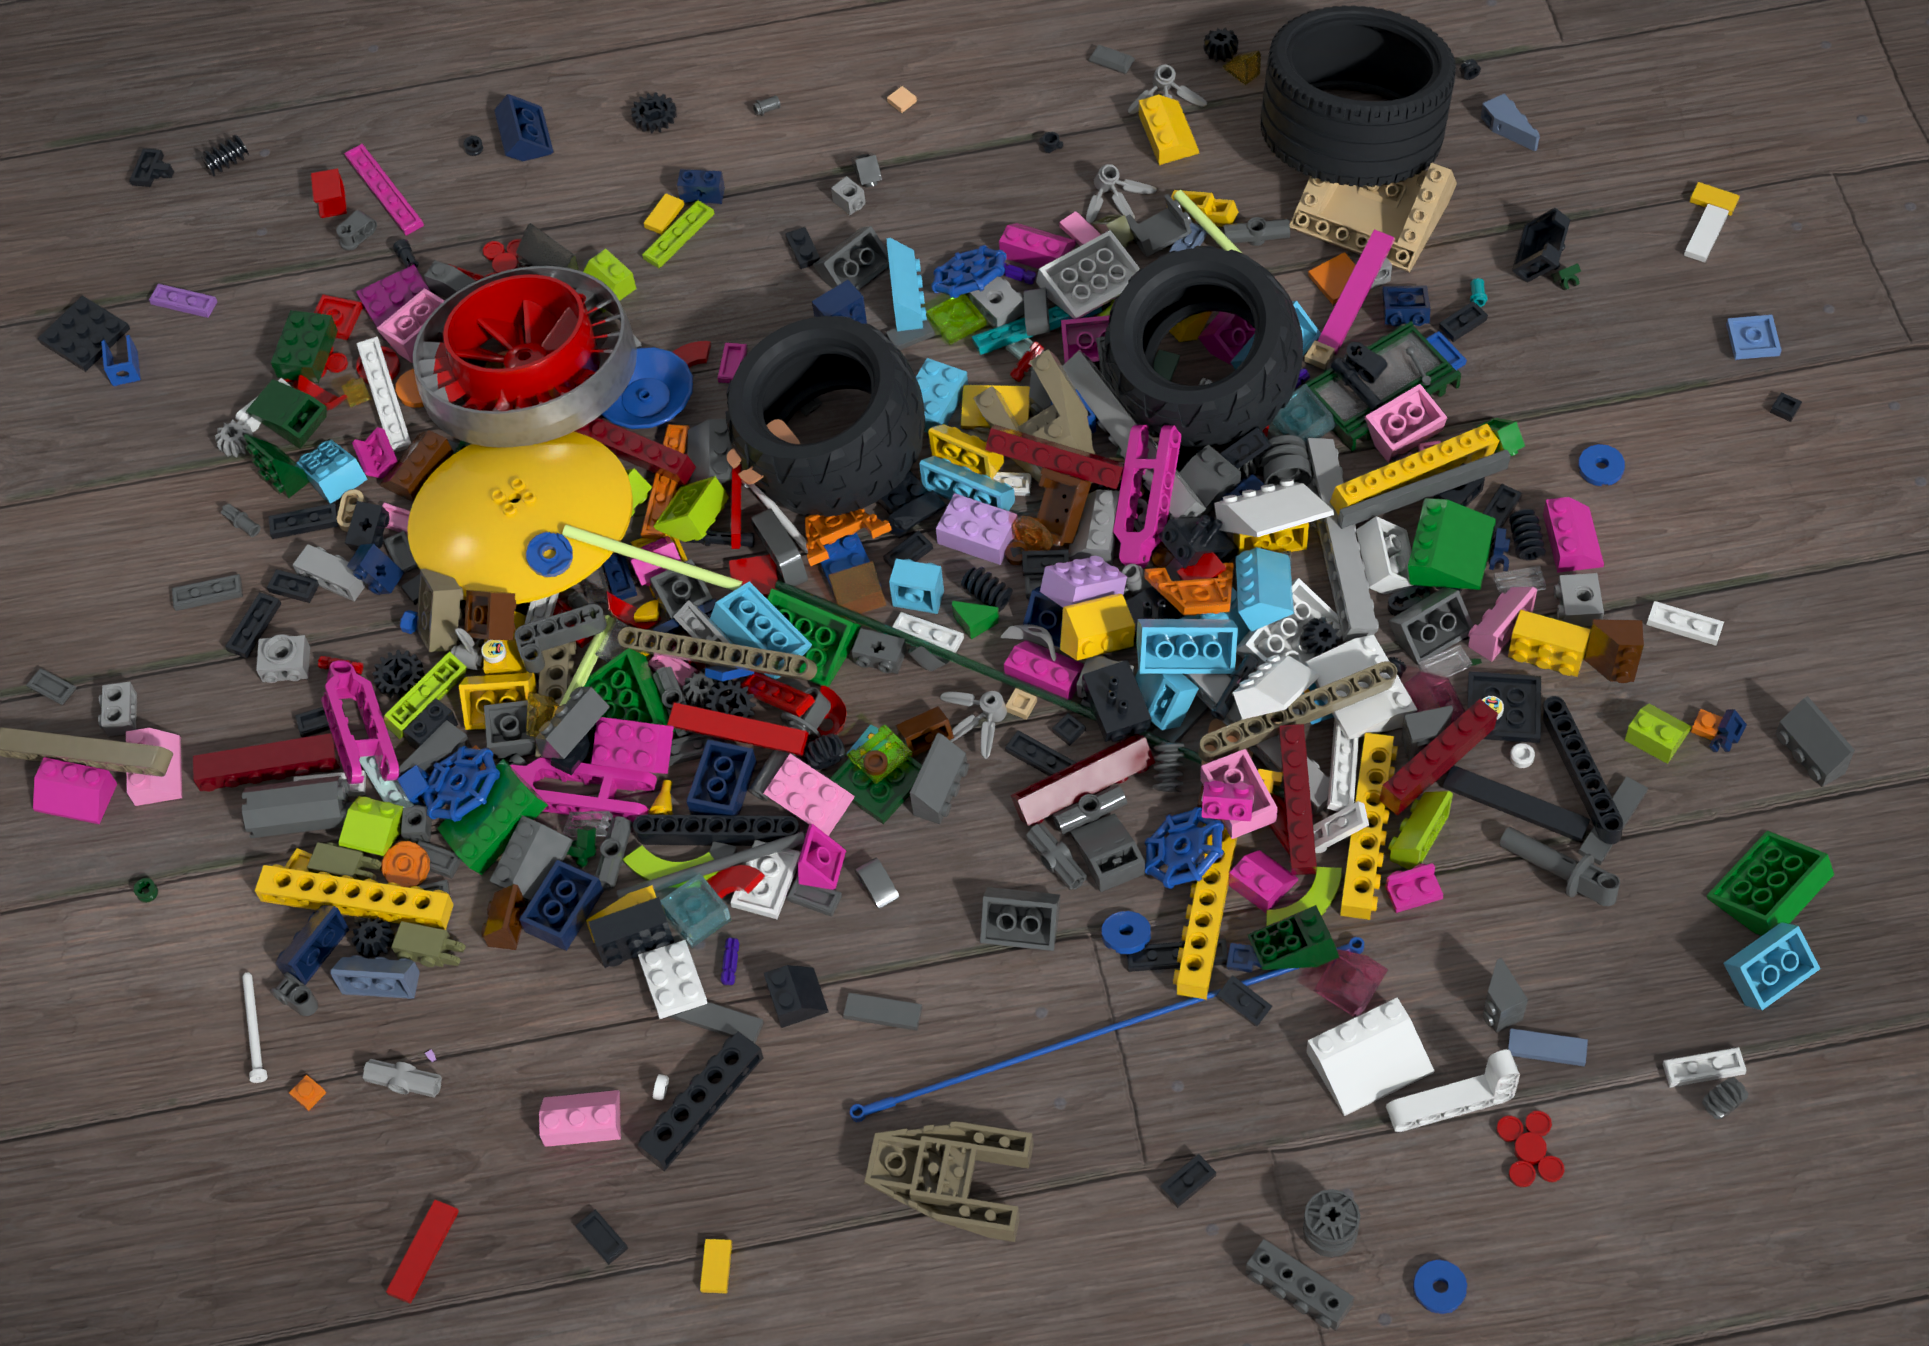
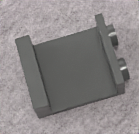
M1168 194L1164 196L1168 208L1138 224L1131 214L1126 216L1135 238L1133 241L1146 257L1192 233L1189 225L1192 223L1190 216L1186 211L1183 213L1177 200L1173 201Z

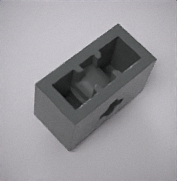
M861 628L852 650L854 664L863 668L879 669L884 673L898 674L907 652L906 642L903 638Z

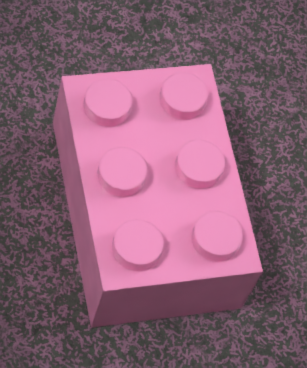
M1246 749L1201 766V782L1203 786L1205 782L1211 781L1254 785L1252 820L1221 819L1231 839L1276 822L1277 806Z
M789 754L763 793L809 825L814 824L828 836L855 797L792 754Z

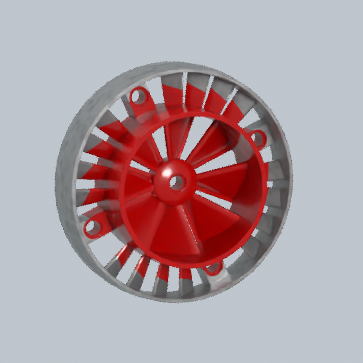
M532 266L507 270L490 275L464 287L446 299L428 317L417 335L413 350V366L418 391L423 405L433 422L443 431L459 440L475 445L498 448L543 443L567 435L590 423L604 413L624 392L634 373L637 359L636 342L629 319L614 292L602 281L589 274L555 266ZM599 308H603L613 314L594 324H591L589 319ZM614 319L620 320V331L594 336L592 326ZM521 325L525 326L526 343H524ZM619 336L615 348L598 349L596 338ZM494 337L509 351L503 356L479 347ZM600 352L611 353L607 361L599 369ZM471 358L504 363L505 369L478 367L467 363V361ZM460 397L465 402L462 407L452 404Z

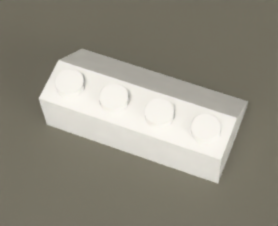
M1274 655L1267 658L1265 664L1258 666L1256 672L1249 674L1247 680L1240 682V686L1233 692L1242 719L1286 710L1319 678V675L1316 671L1290 656L1280 658L1279 655Z

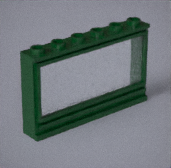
M1412 321L1397 327L1389 335L1380 337L1372 345L1365 346L1382 356L1388 363V367L1375 383H1368L1361 378L1377 397L1384 402V405L1419 384L1422 385L1429 395L1436 392L1439 397L1446 393V387L1449 383L1455 389L1460 387L1461 373L1458 370L1456 371L1413 326ZM1407 347L1414 348V354L1426 376L1431 378L1429 385L1425 386L1422 384V377L1411 356L1406 353ZM1331 367L1326 369L1320 376L1311 378L1304 384L1303 399L1352 452L1356 450V439L1364 435L1366 440L1372 439L1365 420V416L1372 413L1371 409L1349 386H1345L1342 383L1340 376Z

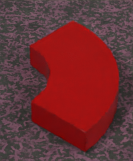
M692 342L679 347L673 353L684 360L689 368L697 364L707 363L711 342Z
M737 865L716 873L704 885L720 900L734 891H744L749 894L763 880L765 875L752 866Z

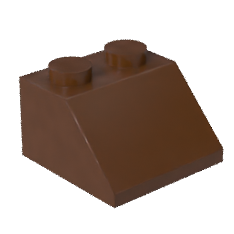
M467 590L465 631L472 638L513 640L515 632L514 612L516 609L515 593Z
M513 884L494 892L493 900L488 903L487 914L489 916L487 923L483 924L481 935L488 947L517 950L522 930V924L519 919L527 908L518 885Z

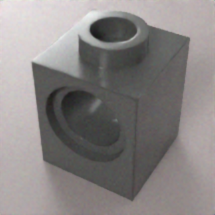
M414 805L403 808L401 834L404 840L416 844L419 840L430 843L432 819L427 816V806Z

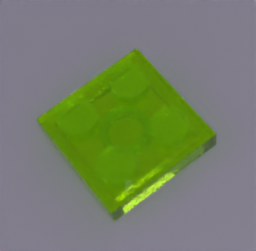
M965 294L959 295L958 298H949L926 311V317L949 345L987 325L986 319Z

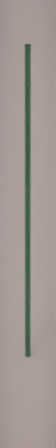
M778 580L775 584V589L881 633L903 638L910 645L917 648L922 646L934 655L1096 721L1092 709L782 581ZM1146 731L1140 734L1146 738L1148 743L1155 746L1161 745L1160 742H1170ZM1185 747L1178 748V751L1184 753V758L1198 764L1202 763L1197 752ZM1273 785L1272 794L1285 799L1284 788Z

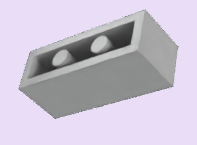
M307 544L293 563L297 575L316 579L320 587L354 602L367 585L352 574L353 571L347 567L349 562L342 556L329 554L319 546L313 547Z

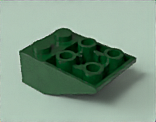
M272 379L249 406L246 413L301 449L327 417V407L311 395Z
M244 435L247 443L245 447L253 456L251 460L259 469L257 471L258 475L263 481H270L273 489L278 494L283 493L286 497L291 498L309 483L304 469L279 447L253 436Z
M1316 905L1247 934L1263 970L1318 967L1339 958L1332 936Z

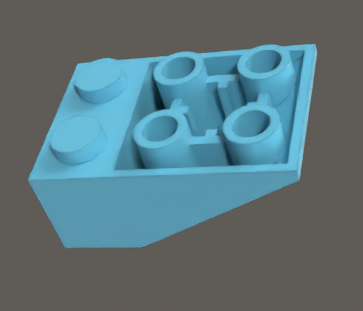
M333 440L322 442L316 450L302 455L299 461L296 462L304 469L312 486L330 504L342 497L345 492L353 490L368 480L356 458Z
M1138 669L1135 679L1152 718L1151 721L1161 730L1180 727L1199 688L1183 674L1139 673Z

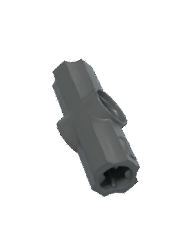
M1253 217L1247 223L1223 225V233L1232 243L1248 242L1253 246H1259L1266 240L1290 238V223L1288 219L1265 221L1263 218Z
M662 667L656 670L653 677L661 694L662 702L670 716L673 705H670L672 700L679 698L678 703L688 705V702L682 693L672 667ZM675 728L679 737L694 733Z
M1114 785L1095 795H1084L1078 803L1053 814V820L1057 829L1063 835L1084 824L1099 820L1101 816L1126 805L1127 800L1121 787ZM1089 807L1094 808L1093 811H1086L1085 809Z
M616 816L611 818L606 839L600 846L601 857L595 877L599 878L603 890L610 891V889H615L620 867L624 864L623 858L626 857L625 850L632 828V822L625 817ZM617 851L616 854L609 855L611 852Z
M1036 824L1026 834V839L1040 854L1045 867L1050 872H1055L1069 890L1079 888L1087 877L1079 865L1072 859V854L1062 841L1058 842L1044 824Z

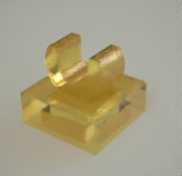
M353 378L346 381L347 384L341 386L344 394L348 397L347 401L350 408L371 399L362 378L357 380Z

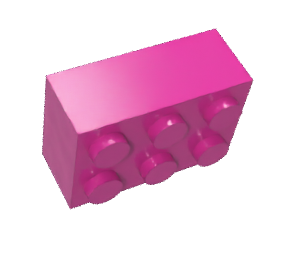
M601 717L596 723L591 764L668 774L674 726Z

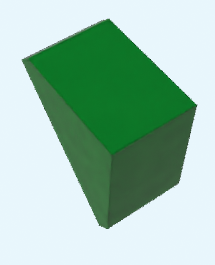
M952 601L953 617L970 639L977 637L999 623L998 607Z

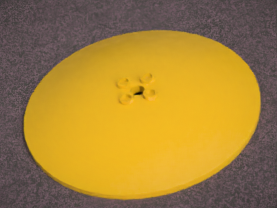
M575 431L557 439L528 446L498 448L470 444L443 462L430 475L418 492L408 520L407 529L410 550L420 570L428 569L455 578L459 587L461 586L463 589V600H466L467 590L515 593L516 604L550 597L576 585L591 575L613 552L564 536L569 540L573 550V560L570 567L563 574L556 577H543L531 570L527 562L526 553L529 542L536 535L544 532L562 534L566 524L621 542L632 514L633 495L631 484L624 466L612 451L599 441ZM514 499H520L517 503L511 502ZM547 550L544 552L543 557L551 559L556 555V552L554 550Z

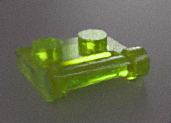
M883 725L878 729V733L858 749L851 750L847 755L852 763L857 765L877 784L912 756V751L886 725ZM885 739L888 742L880 747L878 751L883 752L887 756V770L878 776L870 775L864 769L863 756Z

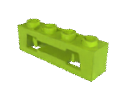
M448 652L384 715L386 727L401 739L404 736L403 730L435 698L440 701L465 676L467 667L451 652Z

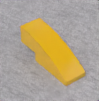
M1174 190V192H1173V194H1172V196H1171V198H1172L1173 201L1175 200V199H1174L1175 193H1176L1177 191H1179V190ZM1183 191L1216 226L1223 227V225L1234 223L1239 213L1234 200L1215 199L1213 193ZM1181 206L1182 212L1184 213L1186 210Z

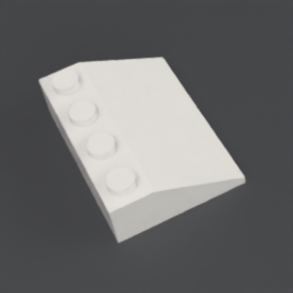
M1111 230L1039 268L1036 283L1040 288H1046L1048 299L1072 318L1079 319L1120 296L1127 286L1128 280L1140 268Z
M1293 479L1281 480L1279 485H1263L1261 490L1258 491L1246 490L1240 496H1225L1223 501L1214 503L1216 518L1223 523L1220 528L1221 531L1260 537L1334 515L1333 509L1306 485L1294 482Z
M1299 578L1292 581L1294 614L1252 632L1249 631L1236 648V653L1242 659H1244L1245 655H1251L1258 660V664L1254 668L1258 670V666L1266 663L1267 658L1274 655H1279L1280 658L1290 656L1304 665L1306 661L1314 658V653L1306 654L1308 647L1301 646L1304 639L1299 637L1304 632L1302 629L1303 625L1313 618L1326 617L1327 622L1334 621L1333 628L1339 629L1336 636H1342L1337 614Z
M1370 635L1352 639L1306 661L1305 666L1318 673L1319 678L1315 681L1317 688H1320L1380 662H1389L1375 636ZM1380 673L1382 678H1391L1387 673ZM1397 675L1394 685L1390 689L1335 711L1332 714L1346 739L1349 740L1363 737L1365 733L1376 734L1403 728L1404 715L1416 713L1417 708ZM1365 682L1358 683L1363 688L1369 687ZM1344 691L1336 692L1341 697L1347 696Z
M1398 998L1308 1040L1307 1043L1309 1058L1344 1116L1434 1073V1069L1414 1025Z

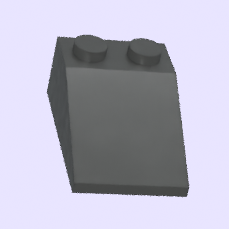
M1207 445L1193 456L1179 473L1206 507V510L1198 517L1207 515L1215 508L1214 503L1219 502L1226 493H1231L1236 489L1241 479V471L1210 445Z

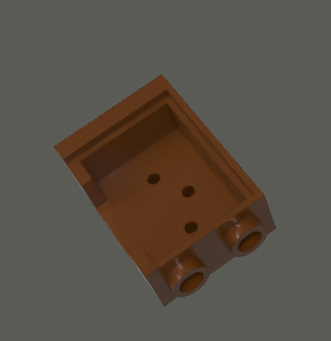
M1042 467L1039 486L1046 487L1038 516H1029L1027 526L1024 529L1031 531L1032 537L1043 540L1045 537L1051 538L1050 543L1063 546L1064 543L1073 544L1091 482Z

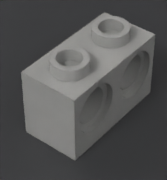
M131 682L102 685V695H99V704L102 712L98 716L100 728L104 729L108 737L125 735L126 731L136 730L137 692Z

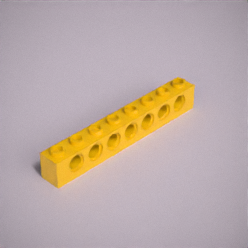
M1488 424L1482 425L1336 486L1330 503L1339 515L1342 508L1459 467L1462 463L1467 464L1492 455L1500 440Z
M1365 733L1356 802L1364 803L1368 823L1375 826L1365 827L1351 835L1340 916L1370 920L1371 911H1376L1378 897L1373 896L1374 889H1379L1381 875L1376 874L1377 867H1382L1384 853L1379 852L1380 845L1385 846L1387 831H1382V825L1388 824L1389 810L1385 809V805L1379 799L1382 785L1394 775L1395 767H1390L1391 760L1396 761L1398 746H1393L1394 736ZM1374 760H1381L1383 763H1376ZM1378 781L1380 784H1373L1371 782ZM1369 802H1375V803H1377L1378 805H1376V806H1371V805H1369L1368 803H1369ZM1363 845H1369V846H1371L1372 848H1371V849H1365V848H1363L1362 846H1363ZM1359 867H1367L1370 870L1362 871ZM1362 888L1365 889L1367 892L1359 893L1356 891V889Z
M1225 826L1222 831L1223 856L1217 859L1219 862L1212 864L1202 876L1203 879L1201 881H1197V884L1192 883L1190 898H1194L1193 905L1188 904L1186 919H1189V925L1183 927L1182 941H1185L1184 948H1179L1177 962L1181 963L1180 970L1175 969L1173 984L1177 985V995L1207 1000L1229 885V872L1232 869L1238 838L1231 839ZM1212 834L1207 837V845H1212ZM1207 881H1214L1215 883H1214V884H1208V883H1206V882H1207ZM1203 902H1209V903H1211V904H1210V905H1203V904H1201V903H1203ZM1203 923V924H1206L1207 926H1205V927H1200V926H1198V924ZM1201 945L1203 948L1196 949L1193 946ZM1190 967H1197V968H1199V969L1196 970V971H1192V970H1189L1188 968H1190Z
M277 864L273 866L263 865L255 888V892L261 902L318 910L321 905L335 906L343 915L363 918L370 917L372 919L379 917L387 922L401 923L403 921L442 930L447 928L454 905L449 894L442 890H434L433 892L417 886H412L411 888L401 887L399 884L392 882L382 884L372 879H365L363 881L347 875L337 877L327 872H308L302 868H296L295 870L286 869ZM313 886L311 889L305 891L306 888ZM336 890L334 893L328 894L330 891ZM359 893L358 896L351 898L354 894ZM382 897L379 901H374L376 898ZM400 901H405L403 904L397 905ZM429 904L426 908L420 909L423 905Z

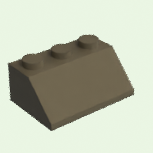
M421 569L416 630L429 652L450 651L454 645H457V641L460 640L455 629L458 628V621L462 619L460 600H463V589L461 586L459 587L453 577L428 569Z

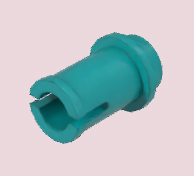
M1473 279L1470 282L1472 293L1470 302L1474 301L1479 307H1482L1488 300L1484 289L1485 283L1483 279Z

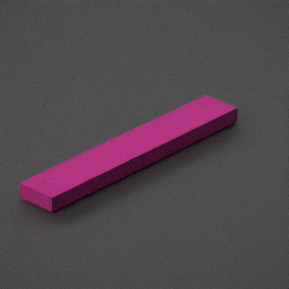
M363 144L344 153L346 159L405 236L424 226L423 221Z
M1375 229L1318 339V342L1335 348L1336 355L1395 241L1394 237Z

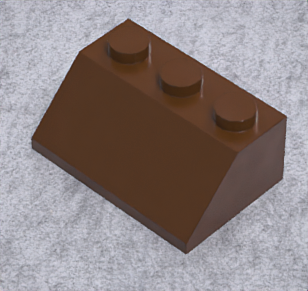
M430 430L418 434L395 466L382 480L380 486L414 502L418 492L430 475L454 453L447 438Z
M1593 619L1584 656L1585 661L1611 682H1634L1644 647L1642 620Z

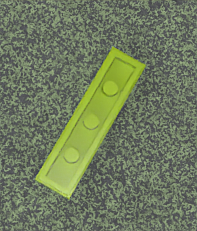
M697 200L642 254L643 259L660 269L714 215V209Z

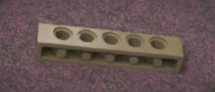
M576 641L542 651L545 667L540 671L537 735L540 733L539 729L541 726L551 721L554 717L555 711L559 707L572 681V675L576 673L575 661H573V655L577 653ZM536 743V758H546L542 757Z

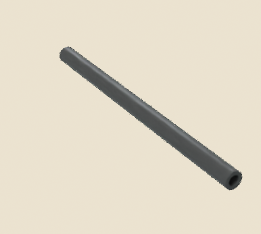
M803 832L796 833L618 890L617 896L620 899L628 893L651 885L655 892L804 844L805 836Z

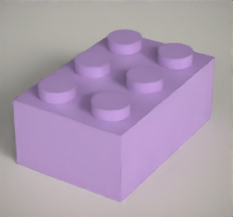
M954 493L936 527L937 543L1001 565L1006 555V547L1012 543L1018 531V517L1015 513Z
M1090 556V558L1074 559L1071 562L1046 566L1040 592L1061 607L1118 593L1123 595L1127 576L1121 573L1118 568L1106 563L1103 558Z

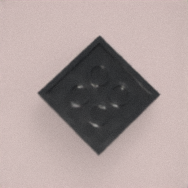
M82 295L38 337L40 344L86 372L103 356L101 341L105 340L110 349L130 330L128 323Z
M1469 671L1467 710L1479 699L1482 700L1488 696H1495L1504 704L1502 716L1496 721L1494 730L1484 740L1540 743L1541 676Z

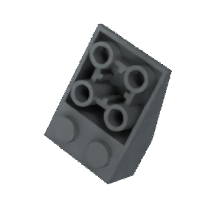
M1115 813L1070 831L1100 893L1145 874V860L1135 841Z

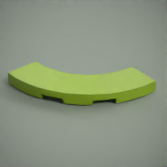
M643 845L623 858L626 865L645 880H652L714 860L708 852L690 861H666L651 854ZM720 871L670 887L680 888V886L700 885Z
M1317 867L1314 883L1307 894L1290 906L1267 910L1266 926L1315 905L1322 916L1337 895L1342 868Z

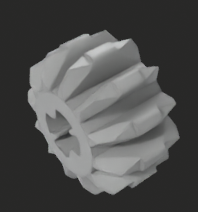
M232 419L230 424L224 423L223 428H217L218 434L215 435V441L221 452H224L228 457L233 454L236 458L239 453L246 455L245 446L247 443L244 435L253 436L248 424L245 425L242 420L236 423Z

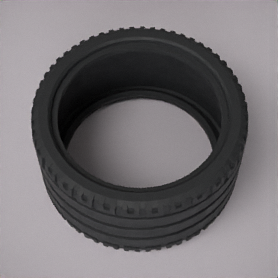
M1342 5L1341 7L1315 9V11L1300 14V16L1289 20L1287 24H1284L1278 30L1270 46L1260 116L1264 141L1267 143L1268 148H1271V152L1275 153V156L1280 158L1283 163H1287L1289 167L1295 168L1298 172H1303L1306 176L1310 175L1311 178H1318L1320 181H1329L1332 184L1338 183L1339 185L1372 187L1373 185L1382 186V184L1399 183L1400 180L1405 181L1407 178H1412L1420 174L1421 171H1425L1436 160L1443 144L1456 72L1455 59L1451 49L1446 42H1443L1442 37H1439L1436 32H1432L1431 28L1425 27V24L1418 23L1415 19H1410L1408 16H1403L1390 10ZM1349 89L1365 91L1386 97L1391 101H1358L1338 97L1322 90Z

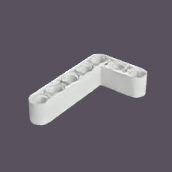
M1501 1050L1488 1058L1484 1075L1393 1100L1386 1105V1109L1396 1132L1410 1130L1511 1100L1515 1096L1520 1074L1510 1050Z

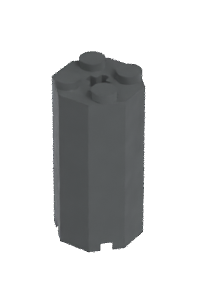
M341 776L246 787L242 792V799L247 798V804L242 805L245 830L251 832L250 838L343 827L348 809L353 804L352 801L348 800L347 794L350 792V785L347 779H342Z

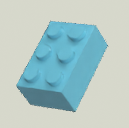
M927 358L916 376L923 397L925 411L924 432L926 433L932 427L949 423L963 398V385H968L967 371Z
M1782 922L1723 963L1745 1006L1759 1010L1765 1009L1820 970L1799 926Z

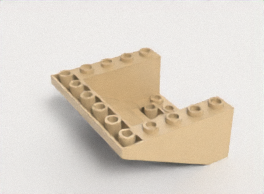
M1434 163L1430 164L1428 171H1421L1420 174L1407 178L1405 181L1400 180L1399 183L1382 184V186L1358 187L1357 185H1339L1338 183L1332 184L1329 181H1320V179H1314L1310 176L1291 220L1290 229L1360 255L1375 229L1394 237L1395 241L1386 257L1393 267L1410 273L1449 204L1457 182L1451 169Z

